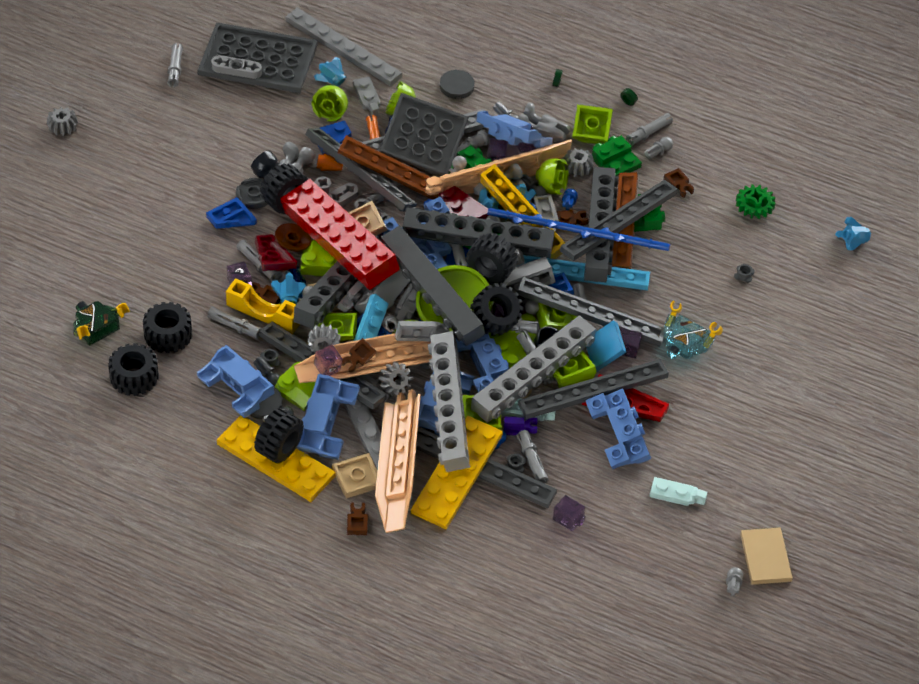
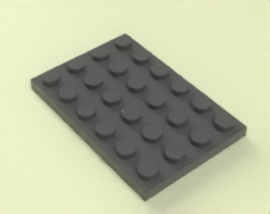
M216 22L199 65L198 75L301 93L318 45V40ZM221 55L256 61L262 66V75L257 79L217 73L212 70L211 60L213 57ZM235 65L232 68L239 69L241 66Z

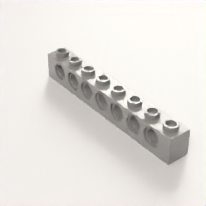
M579 315L472 397L471 410L487 423L493 418L497 419L502 411L506 408H511L519 398H524L533 387H538L542 380L546 377H551L559 367H564L573 356H578L586 346H591L595 341L596 328Z
M453 331L430 335L431 343L428 344L429 354L432 355V359H429L430 368L434 371V374H431L432 385L435 386L432 394L434 401L437 402V405L434 406L435 416L438 417L435 425L437 433H440V437H437L438 448L441 449L438 457L440 465H444L446 472L470 468L457 341Z

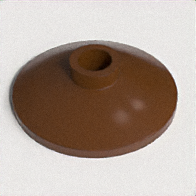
M285 223L277 227L275 231L277 243L287 250L303 251L311 244V236L297 224Z

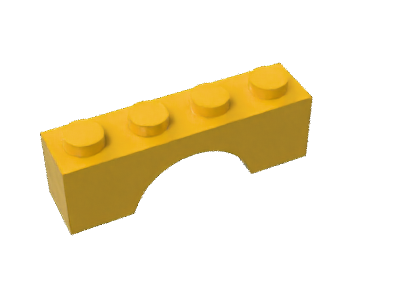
M236 278L226 290V306L267 324L274 322L291 334L300 325L294 322V306L296 304L284 300L281 304L269 303L255 292L252 285Z

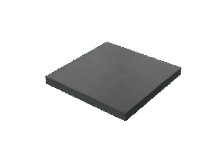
M401 93L379 152L403 164L439 177L449 174V169L451 168L469 117Z

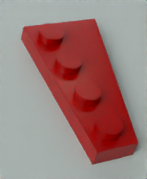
M634 388L624 391L631 408L635 407L639 418L661 422L669 409L668 403Z

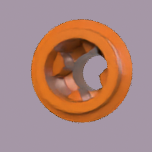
M324 153L323 155L319 154L316 168L321 169L320 171H342L343 164L336 162L333 156Z

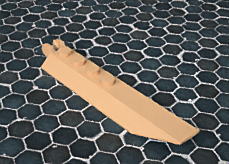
M572 140L504 159L494 160L490 163L462 169L440 177H429L426 179L425 193L430 196L436 195L456 186L466 194L474 193V187L481 183L480 174L493 164L502 173H505L510 165L517 163L523 174L529 177L535 176L536 171L544 161L553 158L562 159L568 150H571Z
M395 333L367 338L365 340L376 350V354L365 365L356 364V369L352 373L348 370L352 364L346 363L342 366L341 362L343 358L351 356L349 350L360 340L330 345L296 364L294 369L299 383L316 382L318 374L328 375L339 380L381 372L382 369L387 370L386 364L392 365L395 361L399 365L401 363L405 364L406 367L428 363L429 359H432V355L429 354L428 344L431 341H397ZM337 367L334 373L333 371L329 372V368Z
M413 389L409 390L407 400L405 394L399 392L395 404L384 403L375 498L386 533L405 529L411 499L421 395L418 394L417 396Z

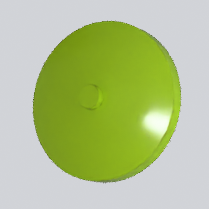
M451 265L437 269L469 308L473 303V299L489 285L479 272L466 266ZM418 291L416 293V308L421 321L443 323V318L434 313L433 306L430 303L427 304L422 297V293ZM489 302V309L491 311L492 302Z

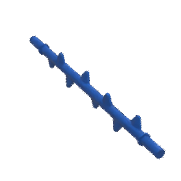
M488 208L487 215L513 220L514 224L525 222L580 233L582 238L595 236L645 246L649 249L670 250V244L613 233L607 227L598 230L543 219L541 214L528 216L509 212V210L503 211Z

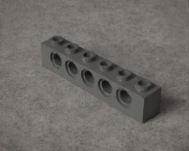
M337 261L294 306V322L311 329L315 325L321 324L327 314L333 311L334 307L357 283L358 279Z

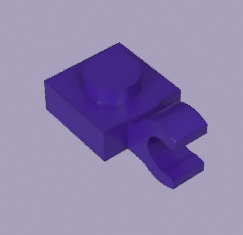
M504 417V431L506 435H517L523 430L536 434L538 426L531 425H537L538 418L533 417L524 421L522 417Z

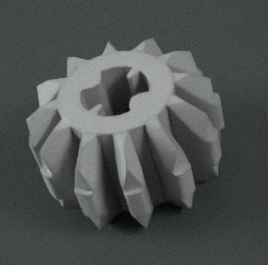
M60 107L58 110L54 108L53 112H49L47 126L51 133H55L56 136L62 134L64 137L65 134L71 135L72 131H76L78 119L74 110H69V107L65 109Z
M574 147L573 151L568 150L563 158L567 162V165H564L565 170L569 171V175L574 174V177L577 175L583 177L584 174L589 175L594 165L593 155L589 153V150L583 151L582 148L577 150Z
M322 323L321 327L315 325L313 330L309 332L308 345L311 346V352L317 351L318 353L330 345L340 344L341 336L338 334L337 329H332L331 324L325 327Z
M396 361L392 365L386 364L387 370H381L384 376L379 377V380L384 381L381 384V388H386V392L389 394L393 392L394 395H398L399 391L405 393V386L411 387L407 383L408 380L413 379L412 376H407L411 370L405 369V364L401 363L399 365Z

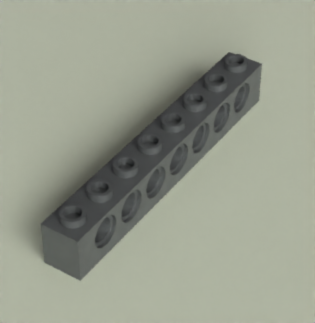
M594 167L588 228L610 215L612 211H616L617 201L613 199H617L618 188L614 187L618 186V176H615V168ZM607 239L586 253L584 281L607 282V275H611L612 264H608V262H612L613 251H609V249H613L614 240Z
M408 207L406 208L403 222V230L412 238L472 247L481 235L498 233L500 234L498 235L499 237H504L515 249L520 248L523 255L546 257L549 259L551 258L555 230L547 227H532L527 224L519 225L512 222H499L493 219H480L474 216L467 217L455 213L447 214L435 210L427 211Z

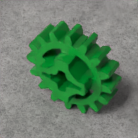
M751 184V188L744 186V190H739V194L736 196V207H739V212L744 211V216L749 214L751 219L754 216L760 219L761 215L766 218L767 214H772L775 208L776 197L772 196V191L767 192V187L762 189L761 185L755 187Z

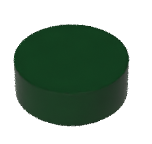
M556 69L552 86L559 87L563 73L562 70Z
M625 88L620 94L622 101L629 106H633L638 101L636 93L629 88Z

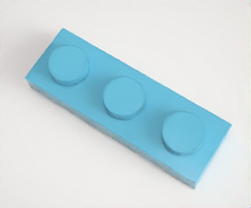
M377 294L370 295L354 341L361 340L362 338L377 337L389 303Z

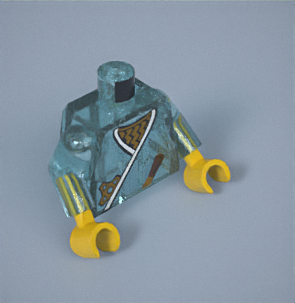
M673 300L670 303L672 312L668 314L664 325V338L666 340V348L668 349L667 355L671 359H676L678 355L685 359H690L693 355L706 353L714 342V337L722 334L723 328L720 326L718 330L714 331L717 323L712 322L709 331L680 314L677 317L676 314L682 310V304L680 303L678 309H673L675 304Z

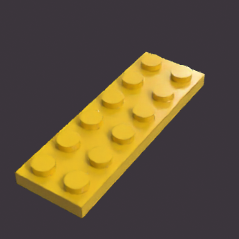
M241 415L217 439V445L309 502H312L336 477L335 471L297 448L281 463H275L256 452L254 442L260 425L246 417L243 418Z
M468 415L465 419L470 468L446 472L444 465H440L439 462L411 508V514L446 530L503 435L502 430Z

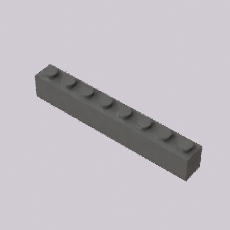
M400 225L381 236L382 243L396 255L403 276L406 279H410L414 289L422 293L424 301L433 306L434 313L443 318V323L447 329L451 328L458 342L462 341L465 346H468L485 335L483 323Z

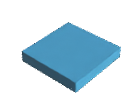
M614 320L595 332L594 343L589 347L586 346L589 358L596 366V372L626 353L618 323Z

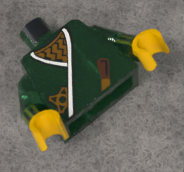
M81 301L76 305L77 312L75 313L76 320L73 322V334L75 337H79V340L84 337L87 344L91 346L119 330V317L123 318L125 316L124 313H129L130 310L126 303H121L115 308L103 305L99 301H95L90 305Z

